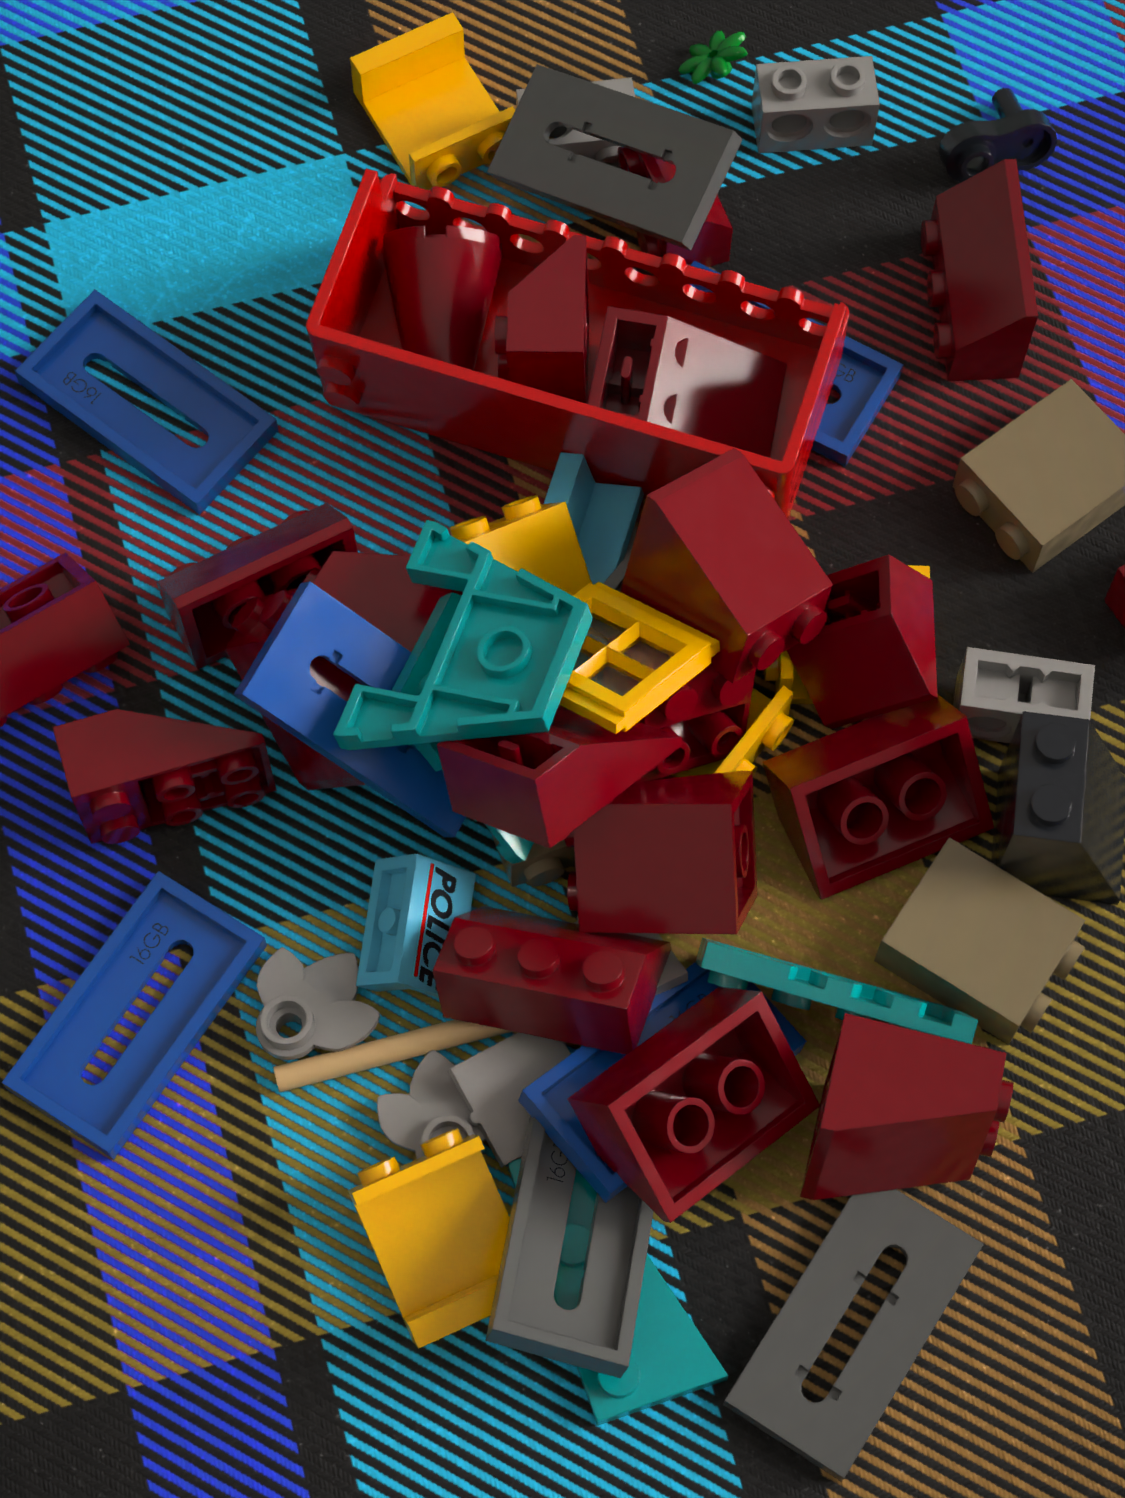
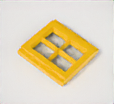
M599 581L596 584L589 583L573 595L588 604L593 620L563 693L560 705L615 734L621 730L627 732L709 666L711 658L720 651L719 640Z

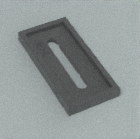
M537 64L487 172L497 181L691 251L743 139L734 130ZM564 126L674 164L676 172L669 182L656 183L640 175L554 146L549 143V136L556 127Z
M530 1115L485 1341L621 1378L628 1369L654 1211L629 1186L607 1203L597 1193L583 1268L584 1276L581 1280L577 1307L572 1310H565L559 1307L554 1300V1289L576 1168L545 1133V1128L539 1121Z
M897 1189L851 1195L726 1397L723 1405L842 1482L984 1244ZM887 1248L899 1249L906 1258L904 1270L827 1397L818 1403L808 1401L801 1392L803 1380L880 1254Z

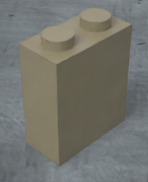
M1070 379L961 457L952 487L955 489L956 497L962 507L973 516L979 515L995 532L997 542L1002 550L1012 559H1020L1033 573L1125 506V434Z
M949 837L881 940L874 961L942 1004L977 1019L979 1027L1009 1045L1020 1026L1032 1033L1045 1013L1052 999L1043 994L1042 991L1052 975L1055 974L1065 980L1077 962L1085 946L1076 942L1075 938L1086 920Z

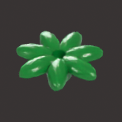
M716 31L710 38L709 47L700 43L691 45L689 53L692 58L687 59L680 65V74L692 73L691 79L693 84L700 83L709 73L714 79H721L727 76L732 70L730 61L744 58L748 54L744 47L739 46L746 38L745 33L737 32L725 38L722 31Z

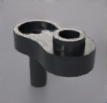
M1002 88L995 92L992 97V103L1001 119L967 121L956 125L941 140L939 146L940 159L947 173L953 179L960 182L971 178L1004 159H1016L1018 170H1029L1046 161L1055 150L1057 136L1049 119L1041 111L1035 109L1023 110L1013 91L1009 88Z

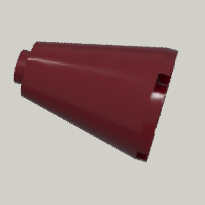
M447 225L445 234L425 236V226L400 228L384 234L382 255L402 349L474 370L503 255L500 237L481 229Z

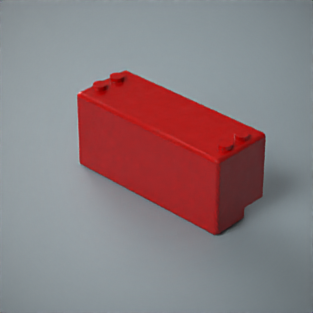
M365 169L306 322L317 366L316 371L319 374L324 392L323 397L330 405L553 472L560 452L583 454L595 483L642 487L644 499L651 492L735 448L498 378V354H495L496 316H507L508 292L573 235L582 234L570 231V228L565 223L558 220H548L544 224L513 215L508 207L499 203H491L489 207L457 199L451 191L443 187L435 186L430 191L398 182L396 174L393 173L385 175L380 182L377 171ZM404 201L415 203L426 210L414 208ZM461 218L471 219L482 226L472 225ZM447 225L481 229L500 237L503 255L474 370L402 349L382 255L384 234L395 229L411 226H425V236L445 234ZM518 234L532 237L540 243L528 241L520 237ZM586 236L587 253L597 258H587L589 292L588 399L608 306L669 316L787 363L770 458L742 449H735L746 457L783 513L789 519L842 358L849 318L848 307L842 302L829 306L805 299L802 292L791 287H783L780 291L749 283L745 281V278L740 273L732 270H724L721 274L690 266L686 264L684 258L676 254L666 253L663 257L631 249L628 248L625 241L617 237L608 236L603 241ZM632 267L647 270L655 276L642 274ZM690 284L703 286L712 292L698 290ZM748 301L762 303L771 309L757 307ZM806 318L818 319L827 323V326L813 323Z

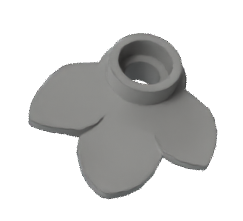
M281 947L266 961L257 979V989L264 1007L256 1021V1034L262 1048L268 1054L282 1060H294L306 1056L314 1048L339 1052L354 1047L370 1035L379 1022L380 1014L372 1006L355 1001L358 993V986H356L358 963L355 954L348 952L329 956L304 968L294 954ZM288 1022H297L302 1025L300 1032L293 1037L285 1038L279 1035L281 1027Z
M435 1050L429 1051L415 1070L410 1084L409 1095L392 1093L380 1095L377 1099L378 1120L385 1136L393 1144L415 1152L417 1159L425 1156L420 1144L456 1128L459 1129L462 1139L474 1134L480 1136L482 1142L486 1140L478 1125L472 1126L468 1122V1116L471 1112L448 1073V1070L455 1065Z

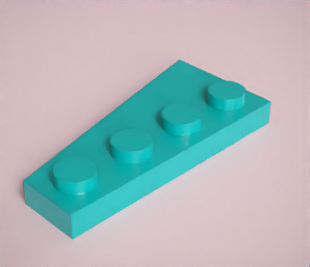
M703 937L695 962L701 968L710 970L707 980L709 983L725 988L746 990L748 982L773 988L771 1000L782 1004L810 1010L812 1000L837 1007L835 1018L843 1020L844 1014L847 1013L872 1020L879 1019L904 1028L972 1044L978 1023L977 1019L952 1007Z
M521 1158L508 1163V1171L515 1189ZM577 1169L554 1289L556 1304L565 1310H572L577 1307L597 1192ZM648 1255L646 1256L628 1369L621 1378L576 1366L597 1426L726 1381L728 1378V1374Z

